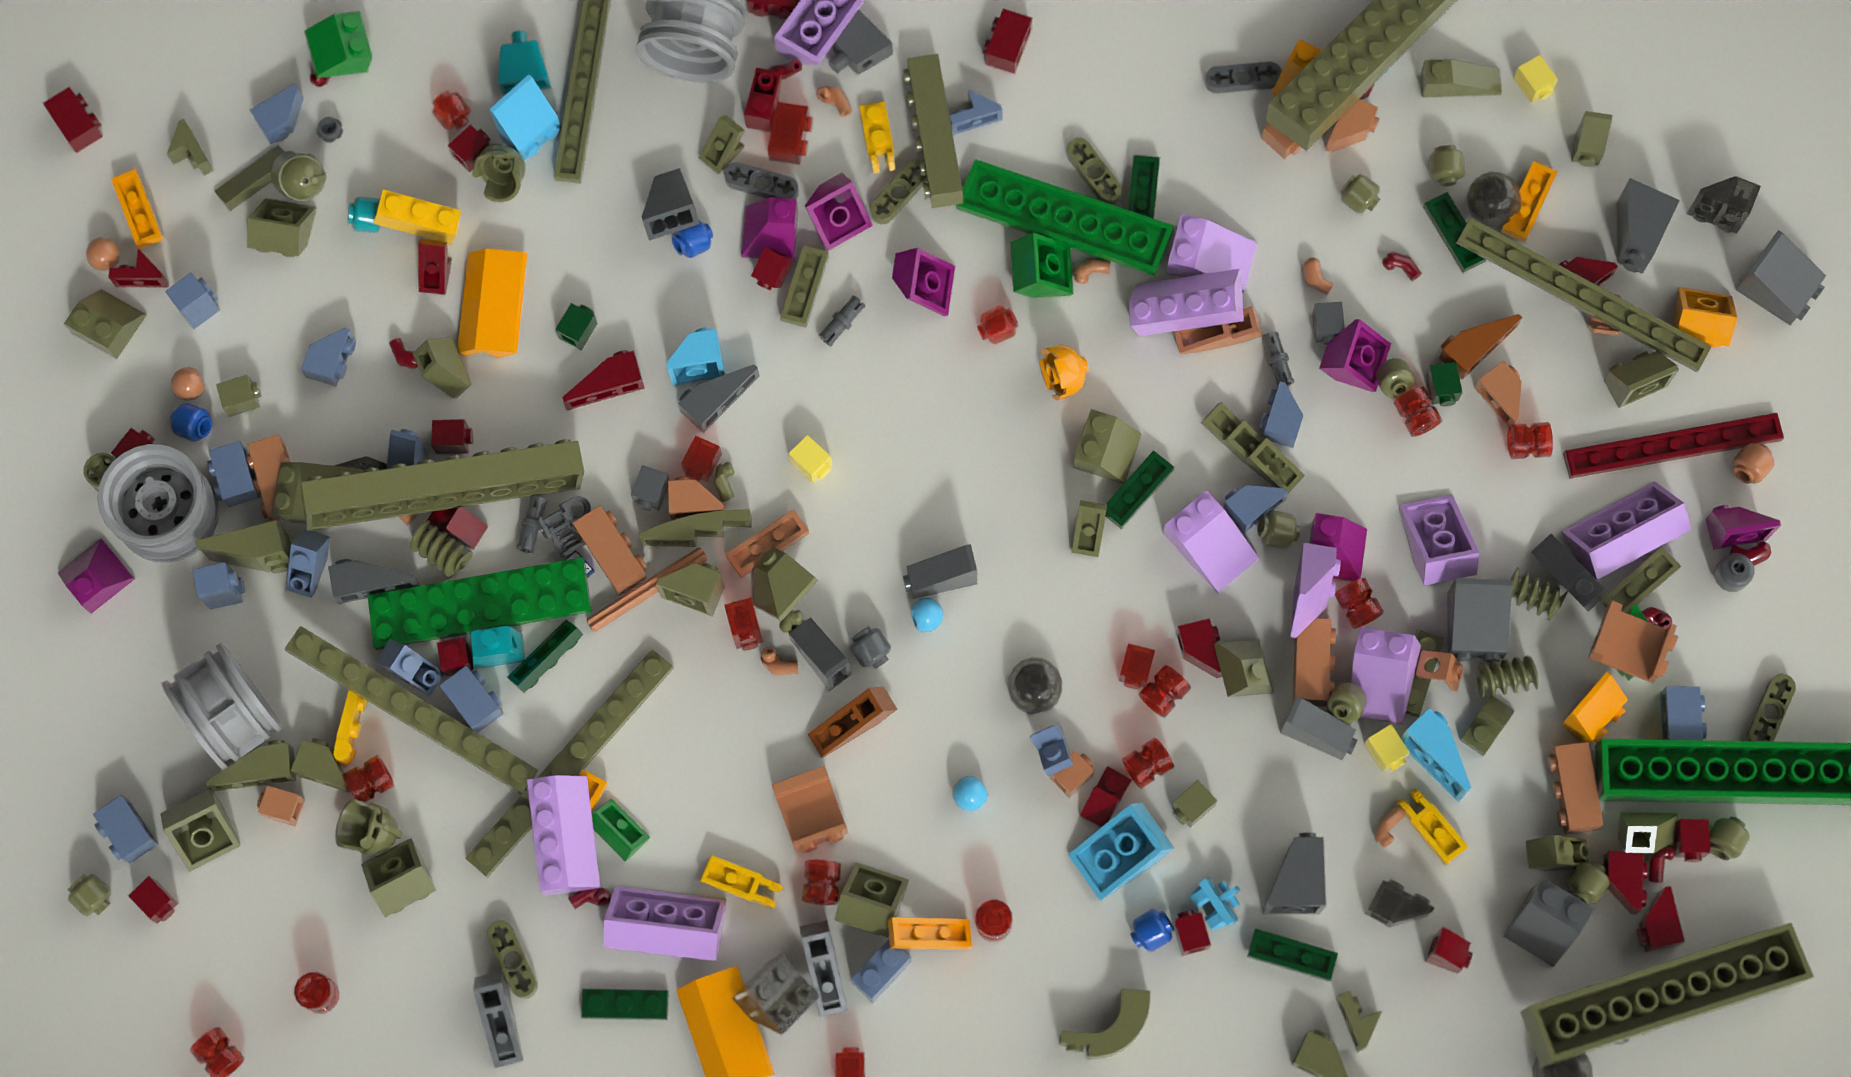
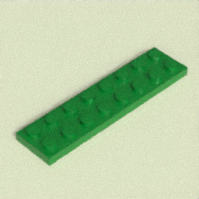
M977 159L974 160L962 189L963 204L956 205L957 210L1028 234L1036 233L1055 239L1061 245L1155 276L1174 231V225Z
M583 557L367 595L373 648L375 650L384 649L389 639L409 645L466 635L474 630L502 626L512 627L592 612L586 565Z

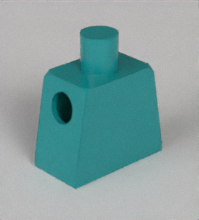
M518 30L512 32V43L504 44L500 47L498 85L502 95L507 94L527 75L534 79L540 90L551 88L538 42L535 40L528 41L527 32Z
M511 626L470 632L473 669L520 663L525 660L523 635Z

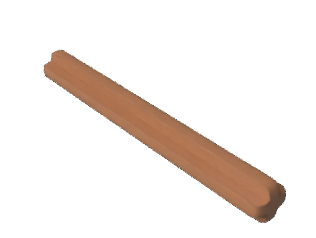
M700 547L696 548L588 617V625L594 632L598 631L659 592L656 585L659 578L694 563L698 565L703 564L707 561L706 554Z

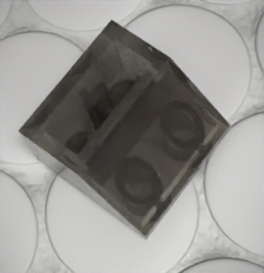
M1734 176L1704 187L1698 192L1687 214L1698 222H1708L1718 226L1724 232L1737 234L1750 215L1761 186Z
M780 954L769 960L732 999L752 1021L782 1035L820 996L783 954Z

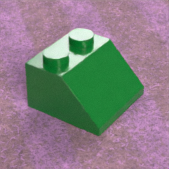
M360 11L333 14L304 31L317 78L368 72L373 56Z
M1036 233L1028 234L1010 242L1014 293L1031 298L1073 295L1070 247L1061 245L1055 239Z

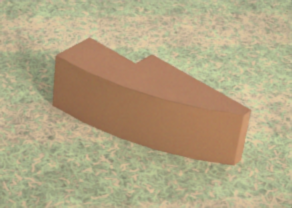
M1252 306L1244 308V321L1174 331L1180 354L1223 348L1262 337L1263 332L1257 311Z

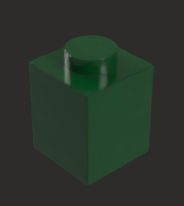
M571 303L555 331L560 340L582 350L598 323L593 310L582 304L578 307Z
M1457 362L1429 366L1426 378L1431 404H1440L1442 407L1454 405L1456 401H1459L1463 393Z

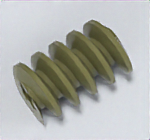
M425 521L418 527L410 543L411 550L414 552L419 551L420 557L427 558V561L430 564H435L439 571L444 570V574L447 577L455 576L466 567L472 558L473 552L468 551L463 555L464 545L461 544L454 548L456 539L451 538L448 542H445L448 534L443 532L437 536L439 527L436 525L429 530L431 521Z
M1516 567L1510 578L1512 580L1511 599L1514 596L1517 597V606L1527 601V611L1537 606L1536 615L1538 616L1547 611V620L1550 621L1558 613L1568 591L1560 596V587L1556 586L1550 592V582L1546 581L1540 587L1539 577L1536 576L1530 582V573L1526 571L1519 577L1520 568Z
M1525 656L1522 661L1520 658L1515 657L1511 663L1508 659H1503L1501 664L1497 661H1492L1490 666L1482 662L1479 664L1478 671L1476 672L1477 687L1481 698H1485L1487 689H1489L1492 697L1496 696L1497 688H1500L1502 694L1506 695L1508 686H1511L1514 693H1518V687L1521 684L1525 692L1529 691L1530 683H1533L1536 690L1538 689V672L1530 656Z

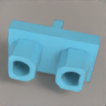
M1204 878L1198 883L1200 887L1190 895V898L1198 908H1201L1208 902L1212 903L1216 910L1205 917L1212 930L1219 929L1225 925L1231 926L1239 921L1226 902L1228 900L1233 909L1240 905L1235 897L1241 891L1238 886L1230 889L1226 882L1222 881L1218 884L1223 893L1221 895L1211 878Z

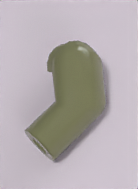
M726 462L723 465L720 463L715 471L714 483L722 502L735 497L727 477L735 473L730 462Z
M792 609L783 621H780V630L787 633L792 630L793 625H801L802 612L800 610L793 611Z

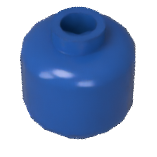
M699 220V225L674 232L672 244L677 253L693 258L709 250L711 238H713L710 226L706 223L703 224Z
M190 403L181 404L172 412L170 417L173 433L193 442L200 441L206 437L212 429V420L209 412Z
M1151 909L1133 920L1132 927L1134 931L1130 933V936L1138 948L1143 946L1149 952H1153L1171 941V932L1174 931V927L1164 911L1159 912Z

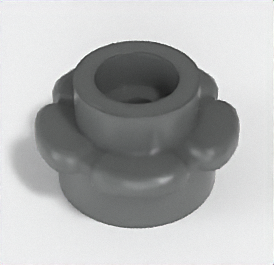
M332 117L323 118L318 124L317 134L325 142H334L336 138L339 139L343 134L342 124L339 120Z

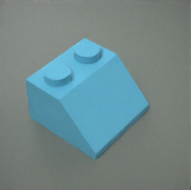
M705 327L689 333L666 364L672 386L710 380L725 375L722 351L716 329Z

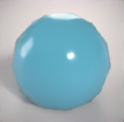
M921 598L911 606V615L917 630L932 632L942 623L943 609L937 601L931 598Z
M965 776L959 779L952 791L956 805L964 811L980 809L988 797L986 788L975 776Z

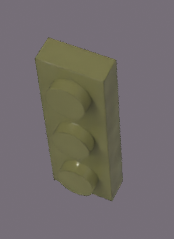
M803 245L780 316L782 322L807 328L829 258L828 251Z
M1660 547L1608 592L1609 594L1600 602L1605 607L1611 601L1623 604L1621 612L1627 613L1631 607L1641 603L1679 570L1681 565L1663 547Z
M1417 629L1415 637L1420 643L1421 648L1406 713L1419 717L1431 679L1418 678L1416 676L1420 654L1423 650L1440 652L1444 638ZM1431 658L1426 662L1425 670L1427 672H1434L1437 659Z

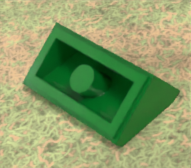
M610 799L592 813L594 831L624 861L631 858L650 839L613 799Z

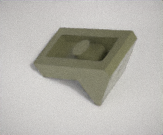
M727 115L720 116L699 159L718 174L721 173L743 150L744 144L740 142V139L745 130Z
M184 119L180 120L167 155L173 164L188 158L194 170L199 167L205 176L212 172L213 169Z
M1080 500L1071 553L1099 557L1107 510L1106 504Z
M1491 695L1460 741L1484 756L1511 718L1514 710Z
M1350 991L1340 994L1336 1001L1358 1053L1367 1047L1382 1011L1360 1018L1359 1013H1362V1008L1356 996L1352 997Z

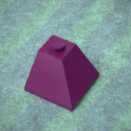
M843 173L820 184L805 204V208L826 251L873 226L853 182Z
M770 197L746 206L741 257L759 258L764 247H772L795 259L799 212L797 199Z
M919 248L895 253L892 279L905 298L944 317L948 316L955 266Z
M1355 319L1327 344L1319 369L1335 381L1370 392H1376L1378 387L1376 372L1378 367L1386 361L1391 343L1363 321Z
M1729 505L1713 508V511L1705 519L1713 550L1728 548L1733 545L1739 546L1767 541L1781 526L1778 519L1742 507L1729 508Z
M1316 513L1312 522L1309 544L1337 548L1336 559L1341 560L1339 575L1333 576V579L1360 583L1367 529L1344 517Z
M102 539L98 540L58 572L68 590L91 614L135 580Z

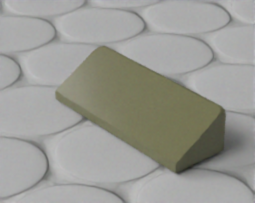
M279 145L214 191L229 211H232L272 182V165L276 158L284 153Z

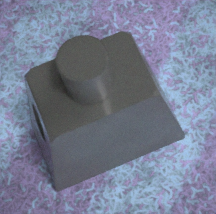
M858 10L833 44V50L836 55L828 61V64L837 74L847 66L856 74H861L893 55L892 42Z

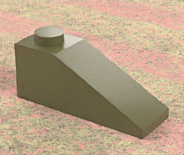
M1453 59L1424 61L1420 73L1422 98L1502 94L1499 68Z
M284 740L269 741L268 745L259 746L225 770L206 780V787L212 788L215 792L296 781V775L291 772L295 760L294 748L290 744L285 743Z

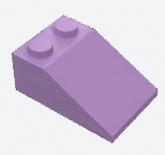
M1181 213L1166 273L1179 277H1188L1240 269L1242 293H1244L1257 243L1209 220Z
M1207 490L1164 526L1163 534L1217 593L1259 559L1227 512Z
M1452 494L1400 505L1399 509L1415 567L1424 586L1477 575L1479 551Z
M1303 543L1294 586L1290 637L1296 638L1326 609L1328 597H1334L1336 582L1332 581L1333 576L1339 575L1341 560L1336 559L1337 548Z
M1360 627L1354 652L1351 683L1361 687L1367 697L1366 708L1361 718L1403 725L1421 648L1415 635Z

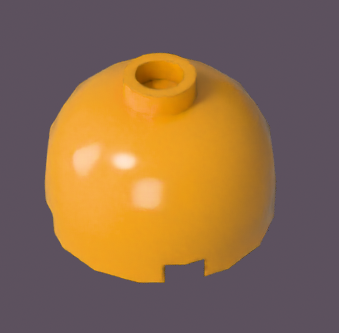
M1053 345L1040 351V354H1044L1045 358L1040 360L1042 377L1047 389L1053 388L1056 393L1051 395L1053 399L1058 401L1076 394L1083 387L1086 378L1085 373L1088 372V364L1085 357H1080L1075 349L1066 345Z

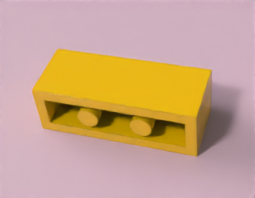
M383 189L378 201L373 224L435 241L447 242V244L451 245L456 236L461 210Z

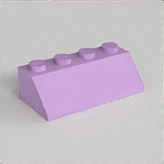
M801 0L774 37L776 51L792 61L795 59L799 60L801 64L819 65L865 0Z
M1233 269L1136 284L1129 300L1131 327L1139 336L1244 321L1241 270Z
M1653 482L1561 532L1578 561L1594 578L1599 579L1609 575L1612 571L1625 564L1633 562L1642 555L1656 550L1659 546L1679 538L1682 534L1691 530V525L1685 503L1657 482Z
M554 775L528 779L527 785L540 892L544 896L601 888L587 776Z
M615 886L604 918L603 947L616 950L639 951L647 954L655 953L673 957L716 961L722 938L726 900Z

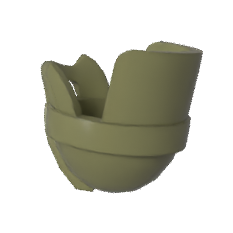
M492 144L484 148L476 158L472 176L475 178L481 176L485 180L484 196L486 199L493 202H506L515 198L518 194L525 175L526 165L522 156L514 148L507 145Z
M286 151L280 154L274 161L271 169V179L275 188L284 196L296 201H306L316 197L321 192L325 184L326 173L315 155L310 153L296 154L292 151Z
M351 799L345 804L340 813L335 832L336 844L339 847L368 855H374L387 850L395 843L396 839H401L402 832L398 829L397 822L388 809L377 804H368L355 799Z

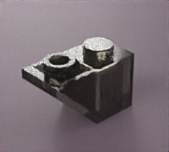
M1383 880L1364 914L1388 927H1393L1428 917L1435 907L1429 905L1430 900L1417 893L1413 896L1405 892V887L1394 880H1389L1388 882Z

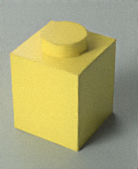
M1541 55L1519 66L1514 76V80L1531 103L1539 98L1545 100L1551 96L1558 81Z
M808 435L788 453L790 462L812 483L818 478L823 479L831 470V456Z
M1392 724L1369 737L1364 744L1382 772L1389 768L1393 772L1407 763L1405 758L1410 751Z

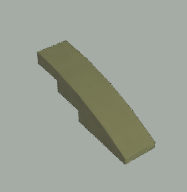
M1222 402L1218 403L1202 420L1201 423L1220 442L1274 487L1285 488L1289 494L1305 476L1268 438L1263 439L1245 420L1240 421Z
M750 509L720 510L694 514L668 521L640 532L639 540L642 546L696 547L697 537H724V527H751L752 515Z

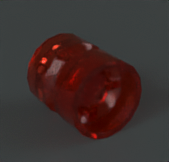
M1424 386L1406 392L1393 403L1399 415L1406 417L1404 424L1411 437L1427 433L1443 421L1437 408L1430 406L1432 399Z
M1522 423L1509 424L1507 444L1510 458L1525 459L1530 453L1534 458L1551 457L1553 436L1550 423H1532L1530 428Z
M1366 578L1355 580L1334 594L1341 608L1347 609L1345 615L1353 629L1367 625L1384 613L1377 598L1371 597L1373 591Z
M1164 665L1154 676L1155 683L1149 682L1138 694L1152 711L1163 718L1176 706L1174 700H1181L1191 689L1186 679L1168 665Z
M1155 737L1143 744L1140 752L1134 750L1122 758L1125 769L1140 789L1155 780L1156 774L1163 776L1175 767L1170 755Z
M379 755L365 761L363 768L356 766L343 773L345 782L354 798L365 803L374 798L375 792L382 794L395 787V783Z
M806 860L804 878L808 881L803 884L802 902L815 905H837L839 887L835 884L840 881L841 863L828 860ZM819 883H823V887H819Z
M988 900L982 903L976 913V929L979 935L984 940L990 942H999L1009 935L1013 921L1009 906L999 900Z
M309 972L297 980L294 987V996L302 1007L316 1014H324L336 1006L339 1000V990L333 980L318 972Z
M220 1027L208 1031L190 1048V1052L200 1064H206L205 1071L210 1077H228L245 1060V1057L236 1046H229L230 1039Z

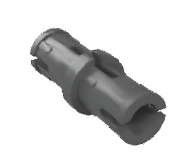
M852 295L851 299L839 313L835 312L833 314V320L818 335L819 338L824 339L823 342L831 347L845 329H850L852 326L851 322L866 305L863 302L860 303L861 300Z
M1272 332L1271 338L1269 333L1262 336V340L1269 356L1267 362L1273 368L1277 386L1280 381L1284 383L1286 381L1287 386L1292 385L1294 379L1287 363L1289 357L1283 351L1279 333Z
M530 496L526 517L521 521L523 527L516 549L526 552L527 549L528 553L534 552L538 531L542 530L541 527H538L536 518L543 517L547 504L546 499L538 497V500H536V496Z

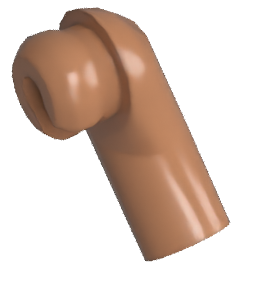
M1085 260L1077 265L1073 271L1075 273V282L1086 283L1088 275L1093 272L1109 274L1111 261Z
M766 647L762 650L761 662L772 674H799L798 660L783 661L772 647Z

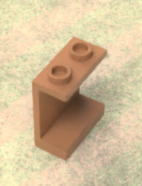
M1611 601L1606 607L1588 658L1653 683L1659 676L1663 677L1667 670L1669 661H1666L1665 658L1667 652H1672L1676 645L1678 636L1674 635L1677 625L1671 624L1665 629L1621 612L1623 604Z
M825 766L771 784L795 852L801 850L802 853H808L817 849V844L828 841V844H832L844 839L843 835L848 833L847 826L842 817Z

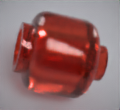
M445 91L432 102L434 105L432 114L444 129L451 130L456 128L459 131L470 122L467 117L471 113V108L458 92L450 93Z
M998 305L980 315L981 324L977 326V329L983 340L988 339L992 344L997 345L1014 337L1019 324L1011 308L1006 309V307Z

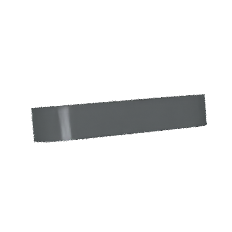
M1274 62L1216 66L1208 70L1205 86L1210 92L1216 94L1272 89L1275 87L1282 70ZM1256 71L1258 72V74H1257V77H1259V78H1258V81H1255V77H1256V73H1255V72H1256ZM1266 71H1270L1271 75H1274L1273 79H1268V76L1265 75ZM1240 72H1245L1250 75L1251 80L1247 83H1241L1236 79V75ZM1229 74H1232V76H1231V83H1232V84H1229V79H1228V75H1229ZM1214 76H1219L1221 84H1216L1215 80H1213Z
M732 163L725 169L726 184L734 190L764 198L797 199L799 196L798 183L792 177L742 163ZM737 172H740L741 177H738L737 181H734L732 175H735ZM760 177L767 178L769 185L766 188L759 189L754 185L756 179ZM746 179H749L750 185H747ZM774 181H777V187H775V192H772L774 189ZM790 185L792 191H788L787 195L783 194L782 189Z

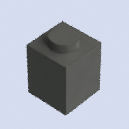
M1342 302L1315 303L1312 312L1315 343L1323 342L1324 345H1327L1345 329Z
M644 465L641 466L631 492L633 502L636 503L638 508L646 511H651V509L660 510L668 489V481H670L668 473Z

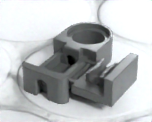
M584 497L570 498L558 505L560 507L558 511L544 519L541 516L536 518L538 527L543 529L542 534L544 538L553 541L561 557H565L586 545L584 541L581 542L580 539L575 538L573 535L575 529L571 528V526H574L573 522L582 517H576L572 514L571 505L573 502L579 501L583 504L584 513L582 516L591 511L590 502ZM574 542L577 543L572 547L568 548L567 550H565L567 546L573 544Z

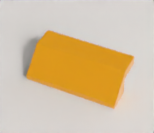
M488 248L468 253L457 347L460 355L469 356L484 352L494 357L502 358L517 354L528 253Z
M738 966L696 979L676 989L705 1077H770L775 1074Z

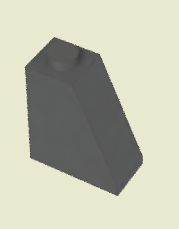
M680 168L654 176L641 217L649 241L700 224Z
M971 544L964 545L906 566L907 575L903 576L906 592L911 591L913 599L977 585V567Z
M811 617L806 621L802 619L801 625H793L789 633L790 641L829 691L852 675L848 659Z
M1298 696L1281 730V734L1340 760H1343L1346 753L1352 754L1358 741L1353 738L1356 729Z

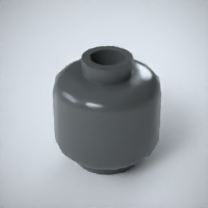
M1741 553L1726 555L1714 570L1717 584L1728 592L1743 590L1752 581L1755 574L1752 561Z
M868 626L851 638L853 643L850 646V650L862 667L873 665L876 669L889 660L886 655L890 652L891 645L880 629H871Z

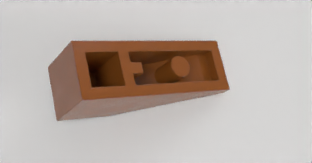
M1516 314L1461 331L1456 337L1449 336L1441 345L1443 350L1439 359L1444 363L1457 362L1459 377L1463 380L1518 327L1522 316Z
M884 686L868 688L807 735L820 756L825 757L875 727L898 709Z

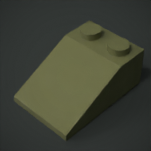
M281 462L272 516L292 523H306L301 497V482H305L306 479L314 476H321L325 479L334 477L335 474L341 472H350L352 475L362 473L363 470L305 462Z
M277 520L195 540L196 546L210 561L226 562V564L272 573L285 572L289 567L290 538Z

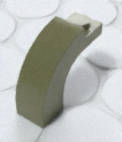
M1121 989L1119 1015L1111 1027L1099 1033L1061 1031L1060 1046H1066V1051L1083 1052V1048H1089L1088 1059L1092 1060L1111 1057L1123 1051L1137 1038L1145 1024L1150 1006V991Z

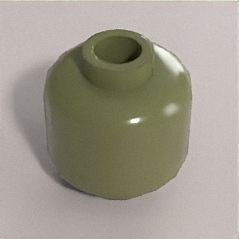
M1439 146L1429 156L1430 176L1434 181L1440 182L1441 186H1453L1457 184L1456 180L1461 179L1465 175L1464 155L1462 151L1456 149V146Z
M1359 174L1356 177L1352 175L1340 191L1343 194L1341 200L1358 214L1364 213L1366 209L1372 212L1381 200L1377 196L1380 187L1364 174Z
M1392 358L1383 362L1377 369L1376 379L1385 396L1401 398L1413 389L1415 379L1406 361L1400 358Z
M1273 510L1269 511L1266 515H1262L1258 523L1257 534L1265 545L1285 549L1293 541L1296 542L1298 540L1300 526L1297 525L1296 518L1292 514Z
M1354 683L1339 684L1328 698V713L1346 724L1356 722L1366 708V694L1361 687Z
M1736 817L1718 819L1709 832L1710 851L1714 856L1725 861L1738 858L1750 839L1745 823Z
M1594 861L1590 864H1578L1567 880V887L1570 890L1568 893L1586 904L1599 902L1610 885V881L1605 874L1606 869Z
M83 874L68 889L70 892L68 901L84 916H89L94 912L100 915L111 904L107 900L111 895V889L95 874L89 876Z

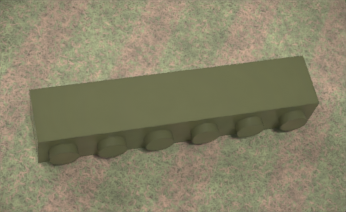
M933 54L907 58L908 69H903L905 85L910 84L911 91L907 92L909 108L914 107L915 114H911L913 130H918L919 137H915L917 153L922 152L923 160H919L921 176L926 175L927 183H923L925 199L930 198L932 208L963 204V190L939 55Z

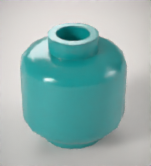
M357 197L354 203H349L348 224H352V228L355 231L370 233L379 231L380 225L373 224L379 199Z

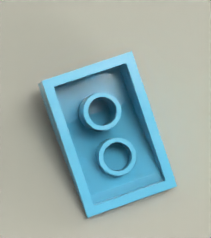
M527 75L489 109L501 141L505 145L514 148L524 161L528 157L532 158L539 152L540 147L547 140H553L561 129L556 113L530 75Z
M1429 708L1404 732L1401 739L1410 751L1409 754L1459 802L1471 789L1451 729L1447 725L1448 721L1440 712H1433Z
M1136 803L1127 806L1070 852L1068 856L1101 901L1155 865L1175 848L1144 804Z

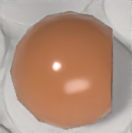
M103 237L93 239L87 246V261L94 269L106 271L118 263L120 258L119 248L111 239Z
M192 367L179 369L171 379L173 393L178 398L186 401L197 399L205 390L198 371Z

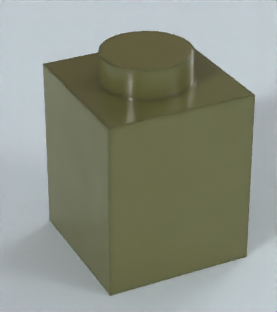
M248 375L216 384L222 408L229 417L260 407L258 398L262 397L259 385L257 382H252Z
M1197 780L1173 802L1172 808L1174 811L1172 814L1182 825L1186 823L1191 828L1215 807L1217 800Z

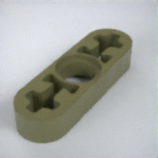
M1083 138L1071 140L1067 147L1068 160L1099 201L1111 205L1116 204L1121 197L1122 189L1120 183L1087 140ZM1074 148L1084 149L1083 156L1087 160L1084 164L1083 158L1079 153L1074 155ZM1091 166H1097L1101 169L1102 173L1098 177H1090L1086 171ZM1104 179L1105 185L1109 190H1112L1113 188L1115 189L1114 196H1111L1110 194L1104 195L1105 187L1102 184Z
M919 160L910 161L872 202L870 207L871 217L876 223L887 224L891 222L923 187V183L927 182L926 175L921 177L916 175L911 180L913 187L908 182L912 178V170L918 171L920 169ZM902 186L906 188L907 194L901 198L895 197L892 194L893 189ZM889 198L891 203L887 206V214L881 213L878 215V207L881 209L885 208Z
M1778 674L1769 681L1747 731L1746 741H1757L1758 737L1754 733L1757 734L1763 725H1767L1769 727L1766 728L1763 737L1767 740L1764 741L1774 742L1796 690V684L1789 675ZM1785 683L1784 688L1788 691H1784L1778 700L1773 699L1779 689L1775 684ZM1766 705L1776 707L1778 710L1777 719H1769L1764 715V707Z
M505 921L493 922L487 930V937L512 992L522 999L532 997L537 991L538 983L514 929ZM499 927L503 930L508 929V932L504 935L509 945L513 941L515 945L504 948L499 938L494 939V936L497 934L496 929ZM510 952H517L520 955V962L515 967H508L505 964V957ZM524 967L526 971L521 972L523 978L526 981L531 980L527 992H524L522 989L517 990V987L520 985L517 975H514L512 978L510 976L511 973H517Z

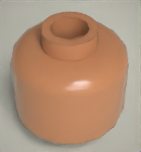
M1755 443L1745 445L1732 462L1734 475L1745 484L1760 483L1775 465L1771 450L1763 444L1758 445Z

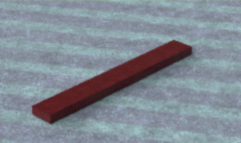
M1778 413L1565 450L1563 455L1569 479L1739 449L1749 443L1759 445L1778 442L1784 439Z

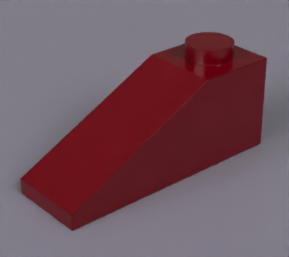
M627 350L616 352L562 397L566 409L571 410L645 389L634 350L630 352Z

